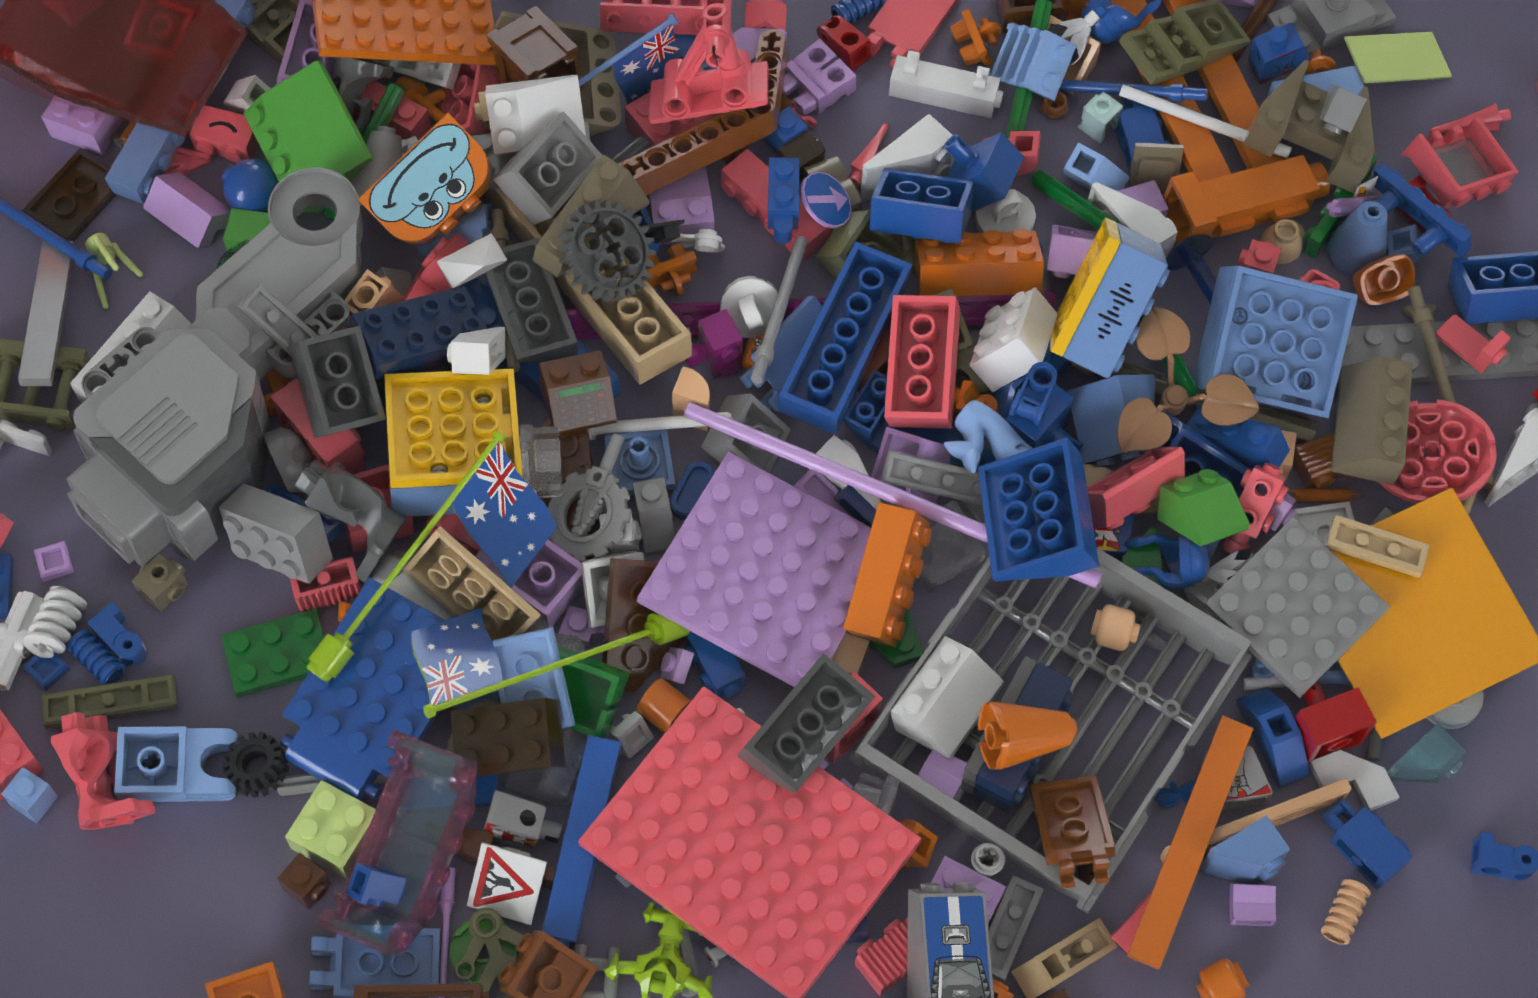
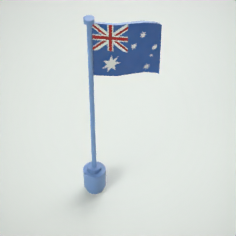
M673 12L667 16L668 20L579 79V87L612 65L614 78L625 95L626 105L650 92L651 81L664 79V67L669 60L684 59L675 42L673 26L679 23Z

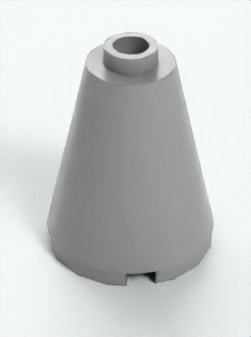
M378 126L377 131L370 132L366 145L373 160L351 181L359 198L403 156L401 136L395 134L396 129Z

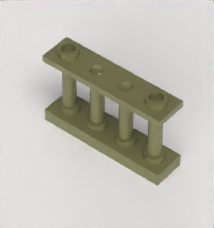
M0 339V364H2L0 369V420L47 426L56 431H62L64 428L74 430L76 425L70 410H66L72 390L70 383L75 378V375H78L90 361L87 350L59 346L55 370L62 371L63 373L53 408L36 406L41 386H27L23 404L6 403L5 399L14 368L21 365L25 342Z

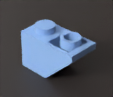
M1079 142L1063 169L1064 177L1088 190H1091L1092 184L1098 182L1119 191L1125 188L1130 179L1126 173L1105 156Z

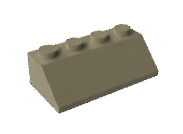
M1380 356L1341 368L1331 463L1332 472L1389 485L1394 484L1405 466L1413 363Z

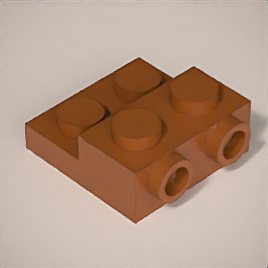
M534 930L532 934L526 933L519 941L516 950L520 954L514 964L508 963L501 971L498 980L502 984L498 990L509 998H580L598 967L544 931Z

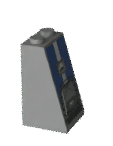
M954 882L953 888H941L939 883H921L920 889H908L907 998H994L985 892L973 888V883Z

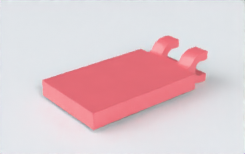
M887 0L868 26L867 34L869 36L867 38L870 39L871 57L875 58L884 43L895 47L891 52V56L894 57L890 62V67L894 68L897 55L907 57L908 50L919 52L921 55L959 0Z

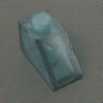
M1436 724L1391 767L1387 774L1391 781L1437 783L1445 775L1451 779L1463 767L1460 760L1467 751L1441 726Z

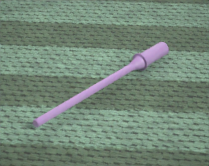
M455 868L442 869L441 901H439V905H441L443 913L439 984H446L450 914L453 906L456 905V902H454Z

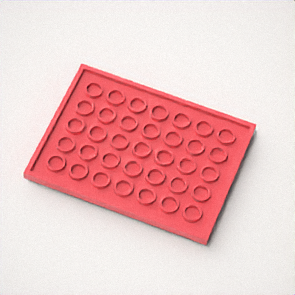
M703 686L578 840V843L583 849L785 997L804 998L919 846L921 837L819 766L796 793L777 785L740 759L738 754L761 726Z

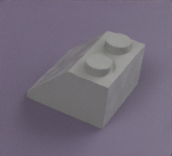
M751 393L726 396L719 412L731 413L735 421L783 441H786L791 430ZM710 428L701 446L720 464L726 454L730 452L768 473L771 472L778 455L713 428Z

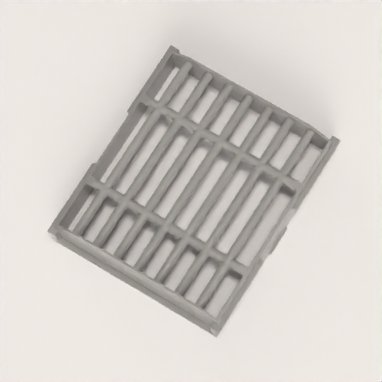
M1097 548L1100 567L1093 569L1103 573L1098 588L1096 589L1088 585L1060 628L1054 631L1041 623V620L1070 578L1067 576L1055 577L1032 612L1026 614L1013 604L1030 579L1014 580L1003 596H997L984 588L992 576L990 557H988L959 598V603L955 608L950 609L928 641L929 646L916 665L909 670L850 755L849 761L858 767L864 762L886 782L981 843L996 844L1002 849L1006 859L1054 890L1078 900L1076 907L1088 914L1107 883L1096 884L1094 878L1090 885H1087L1074 876L1075 887L1062 888L1058 865H1047L1041 837L1032 849L1015 839L1034 810L1030 792L1004 831L987 821L995 808L993 805L983 801L977 811L973 812L959 803L965 791L960 790L954 800L903 767V764L918 742L906 737L891 759L873 748L892 721L891 709L944 636L950 637L975 599L978 598L994 608V610L968 646L977 655H979L1005 616L1021 625V628L992 669L1001 678L1032 633L1049 642L1038 659L1037 664L1040 662L1049 667L1060 650L1077 660L1067 675L1074 679L1070 691H1073L1088 667L1105 677L1076 721L1077 736L1073 739L1072 744L1057 750L1042 774L1038 775L1036 773L1034 778L1030 777L1029 785L1054 780L1116 684L1133 694V696L1080 777L1098 774L1144 702L1159 710L1161 714L1103 802L1112 837L1118 840L1115 845V856L1108 857V873L1111 878L1149 817L1146 810L1159 789L1165 785L1184 755L1185 749L1195 747L1252 658L1247 653L1252 641ZM1099 592L1116 601L1115 606L1130 609L1135 614L1144 618L1141 622L1136 643L1129 642L1128 647L1122 651L1114 665H1109L1096 657L1102 646L1095 642V636L1092 637L1085 648L1078 646L1068 639ZM1154 626H1157L1172 636L1143 681L1138 683L1125 675L1124 672ZM1185 643L1200 654L1172 697L1166 700L1152 690L1181 645ZM1211 659L1231 665L1197 718L1181 709L1182 704ZM1175 720L1188 728L1189 731L1126 829L1109 820V817L1171 721ZM970 732L963 743L975 750L981 738Z

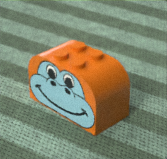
M447 113L358 200L393 236L407 244L425 245L436 240L442 233L446 236L449 235L460 224L457 219L464 212H467L469 215L482 203L479 198L490 186L493 174L492 164L482 147Z

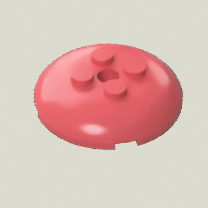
M1438 399L1437 403L1418 404V400L1411 401L1409 405L1405 466L1393 485L1378 483L1390 494L1412 504H1418L1450 488H1453L1459 500L1463 501L1478 492L1487 483L1494 471L1497 459L1494 435L1490 427L1480 416L1460 404Z

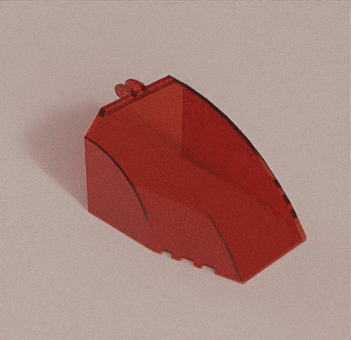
M6 0L0 9V77L46 99L185 137L248 35V31L215 0Z

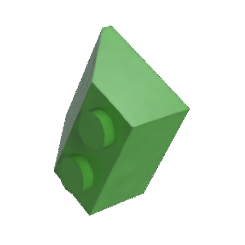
M1204 469L1199 471V473L1184 478H1177L1172 482L1160 485L1157 519L1199 546L1249 529L1250 523L1232 483L1218 475L1214 470Z

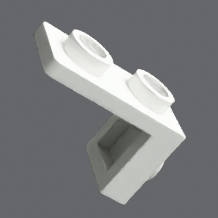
M0 420V449L5 441L50 456L52 449L45 435L32 429L27 432L18 429L16 425L9 421Z

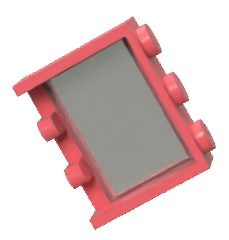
M1479 116L1475 117L1464 130L1459 124H1456L1444 136H1442L1439 130L1431 133L1427 139L1423 134H1418L1401 153V156L1411 159L1412 163L1443 204L1442 207L1444 209L1454 205L1456 208L1461 207L1473 199L1480 201L1494 192L1501 194L1511 187V180L1519 173Z

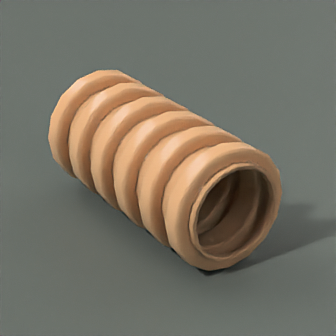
M1352 879L1342 880L1341 887L1343 889L1338 890L1337 896L1339 898H1335L1333 901L1335 907L1330 908V916L1325 919L1326 925L1321 928V933L1325 938L1340 945L1350 943L1351 938L1349 935L1354 933L1355 929L1353 926H1356L1359 922L1357 917L1363 913L1361 908L1367 904L1365 898H1369L1371 894L1367 886Z

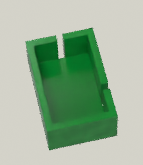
M558 646L560 660L579 654ZM590 657L563 666L575 721L574 726L567 728L587 736L603 738L609 735L618 710V706L613 704L621 701L630 673Z

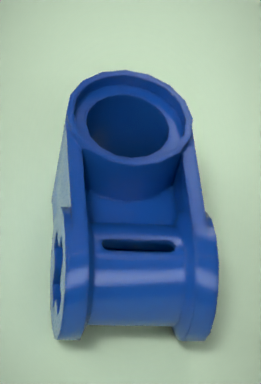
M1037 362L1032 365L1021 389L1018 390L1009 412L1010 416L1018 415L1033 421L1034 426H1040L1056 384L1057 371L1053 365L1047 362ZM1043 378L1048 381V384H1038L1035 379Z

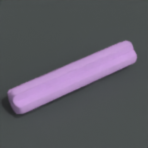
M1381 195L1334 199L1332 202H1328L1326 208L1329 209L1331 217L1349 216L1363 202L1375 201Z

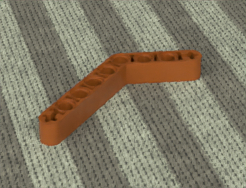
M769 29L764 31L758 40L755 63L767 61L769 66L767 105L721 113L619 164L630 171L645 195L772 134L777 129L788 60L784 33L777 29Z

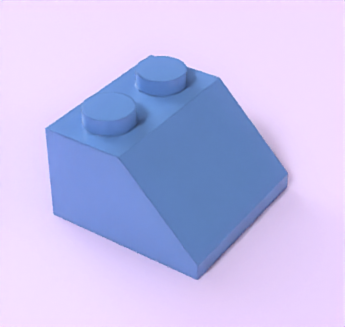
M1266 815L1211 848L1200 870L1206 875L1243 884H1253L1258 880L1263 884L1279 874L1278 869L1286 863L1284 858L1290 851V848Z

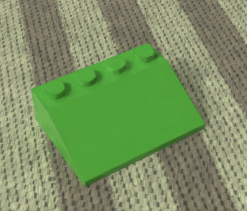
M322 60L314 61L261 94L243 113L278 182L297 170L312 167L333 170L351 182L373 160ZM311 207L303 212L320 213L325 207Z

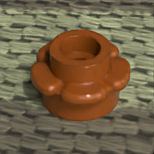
M1058 91L1055 101L1043 97V101L1040 103L1041 112L1046 113L1047 117L1051 119L1065 116L1069 110L1067 97L1060 91Z

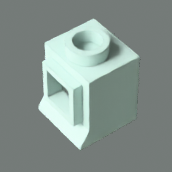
M1102 92L1099 96L1096 94L1084 106L1081 117L1083 121L1077 127L1101 144L1105 137L1107 124L1114 129L1118 126L1119 115L1122 112L1123 105L1105 92Z

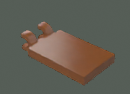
M1097 776L1030 784L1031 799L1047 865H1058L1061 887H1075L1074 866L1090 863L1093 865L1096 884L1110 882L1108 857L1115 856V844Z

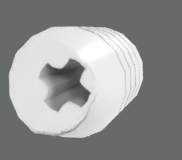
M62 586L50 587V591L44 597L45 601L42 602L39 612L33 619L34 623L30 625L28 634L22 640L23 645L30 652L41 658H52L54 656L53 653L59 654L65 651L66 646L64 643L69 642L71 639L69 632H74L77 627L75 622L79 621L82 617L80 611H84L87 607V603L82 597Z

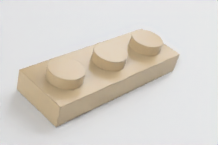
M1336 514L1332 519L1325 544L1330 550L1417 578L1423 574L1430 546L1429 544Z

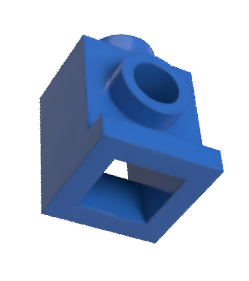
M357 862L346 895L365 905L369 903L384 907L385 902L398 905L404 897L407 878L390 869Z

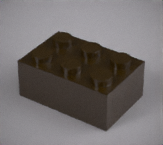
M539 698L450 711L456 778L477 779L566 767L560 701L557 699Z

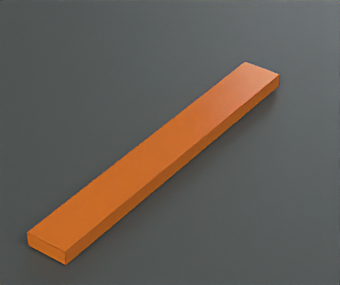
M1222 715L1127 957L1157 970L1160 969L1254 728Z

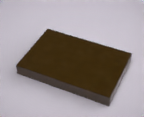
M79 148L22 211L67 241H75L117 195L110 189L104 179L111 167Z

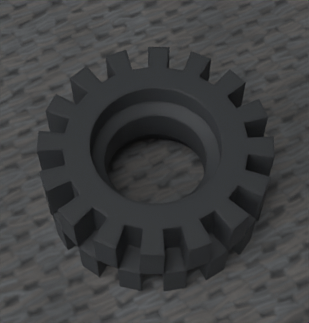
M254 732L248 733L249 739L245 740L243 735L237 738L240 744L235 745L231 743L229 748L232 750V753L225 752L224 758L226 762H223V768L225 769V775L238 792L240 791L242 795L247 797L250 793L253 798H256L259 795V791H261L263 796L269 795L268 788L272 787L274 791L277 790L279 787L276 783L277 779L282 782L284 781L285 775L283 772L288 773L289 766L287 763L289 761L285 759L286 754L274 737L271 735L267 737L264 732H259L257 737ZM259 756L267 757L266 764L259 771L254 773L245 772L247 764L252 759Z

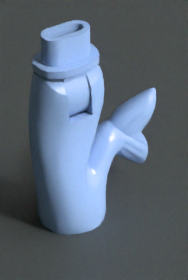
M977 400L969 402L955 420L954 425L965 441L944 442L947 451L955 458L962 460L965 469L971 473L976 472L980 462V455L984 447V436L988 440L996 460L1033 449L1001 415Z

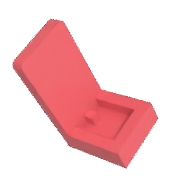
M1455 314L1435 333L1437 339L1481 374L1492 364L1497 366L1509 352L1505 348L1511 337L1501 330L1489 341Z

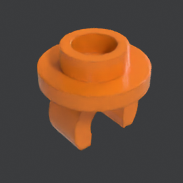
M1317 49L1309 56L1311 60L1306 70L1307 75L1336 69V63L1331 57L1321 56V50Z

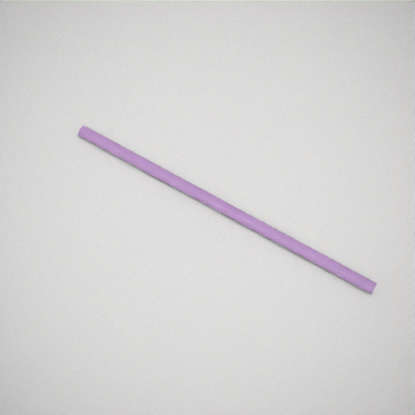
M692 402L686 407L684 416L892 504L916 511L921 516L988 543L986 526L983 523ZM1090 569L1067 577L1097 589L1103 573Z

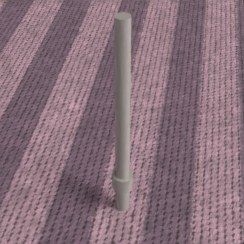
M798 236L795 240L762 344L757 347L754 356L755 366L751 375L753 383L761 384L763 382L767 367L773 362L775 355L773 348L808 243L805 237Z

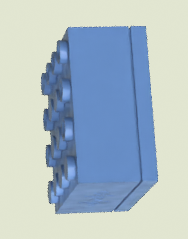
M1243 266L1219 267L1193 377L1198 386L1197 390L1206 392V385L1213 377L1221 374H1230L1240 378L1248 386L1259 405L1306 416L1329 418L1358 294Z

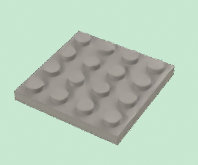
M1295 517L1277 532L1203 606L1219 622L1251 640L1252 643L1248 650L1299 698L1390 608L1379 595Z

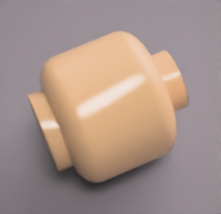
M1107 604L1102 610L1097 609L1090 634L1095 636V642L1098 645L1124 651L1128 647L1129 642L1136 643L1141 624L1135 623L1136 616L1134 611Z

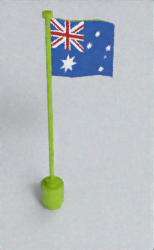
M495 431L492 437L494 439L344 635L337 632L333 637L327 633L308 658L310 662L306 668L326 683L332 677L335 679L354 655V652L350 650L353 643L348 639L450 506L453 507L469 536L496 565L505 583L512 588L557 527L545 503L515 469L501 445L506 437L500 432Z
M482 608L412 631L411 644L413 655L427 684L430 704L424 705L423 711L429 719L436 716L438 711L647 636L651 641L662 645L687 636L690 631L654 612L648 615L645 630L504 681L498 654L484 627Z

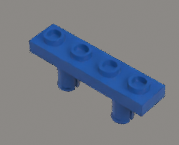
M1383 162L1374 169L1373 178L1378 176L1374 187L1383 194L1375 202L1383 205L1387 214L1395 207L1401 208L1427 230L1411 243L1412 251L1419 258H1424L1440 243L1445 244L1460 258L1470 251L1471 233L1464 224L1457 223L1450 218L1442 206L1434 205L1429 201L1421 189L1408 184L1396 169H1390Z

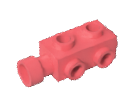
M1265 462L1263 467L1257 464L1253 471L1250 469L1246 470L1239 485L1244 488L1239 501L1244 512L1253 515L1254 521L1250 523L1248 530L1225 538L1222 549L1232 554L1239 550L1249 549L1250 544L1248 542L1251 537L1257 539L1261 531L1268 533L1275 519V516L1271 515L1270 512L1275 503L1282 504L1289 489L1284 486L1287 478L1281 475L1283 470L1279 467ZM1264 484L1267 487V493L1264 495L1258 493L1256 486Z

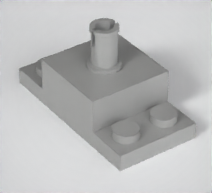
M1294 0L1293 4L1267 14L1265 21L1270 29L1293 22L1310 56L1317 49H1320L1322 54L1346 44L1345 36L1368 35L1393 25L1396 16L1385 0Z

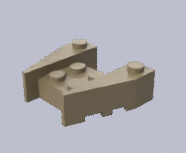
M1304 60L1263 101L1250 123L1243 145L1271 157L1281 139H1286L1333 160L1326 182L1354 193L1367 174L1375 151L1368 87L1363 86L1358 94L1367 100L1351 133L1345 130L1342 131L1341 135L1325 129L1326 122L1319 119L1328 92L1303 81L1309 61Z

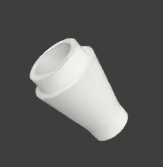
M982 843L973 850L971 862L976 872L991 878L1003 868L1005 855L996 844Z

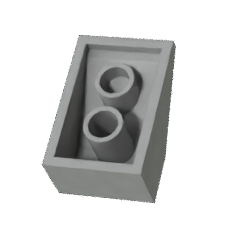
M561 112L513 156L492 180L527 219L535 225L554 216L585 180L602 154L567 114Z

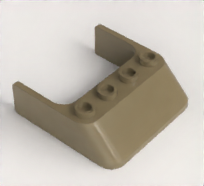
M502 12L492 31L501 29L523 15ZM552 21L577 45L579 55L576 57L581 78L616 55L614 39L607 32ZM611 65L584 83V88L580 91L584 122L589 124L590 137L614 130L621 122L619 85L614 78Z

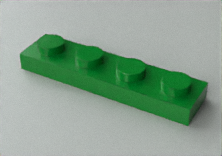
M1373 155L1369 170L1359 185L1367 182L1378 157ZM1337 187L1333 197L1336 199L1350 198L1354 196L1355 192L1352 193ZM1328 202L1319 215L1321 221L1317 226L1312 224L1304 238L1308 242L1305 254L1314 259L1343 218V216L1331 217L1329 215V209L1326 208Z

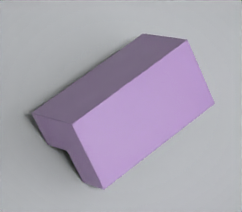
M180 172L156 176L143 206V209L198 249L209 247L216 231L226 229L231 212L230 208Z

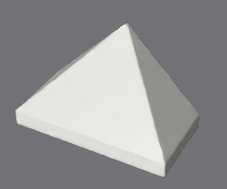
M491 233L438 260L437 264L453 289L505 263L507 258Z

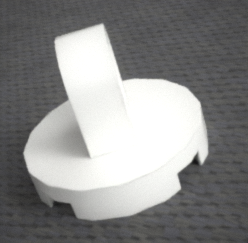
M1009 189L1006 198L978 209L975 216L976 226L980 233L988 230L999 232H1014L1018 229L1031 230L1036 219L1034 205L1027 196L1015 189Z
M756 276L738 278L725 289L720 303V311L727 309L741 337L755 338L757 334H765L778 291L772 283L756 278Z

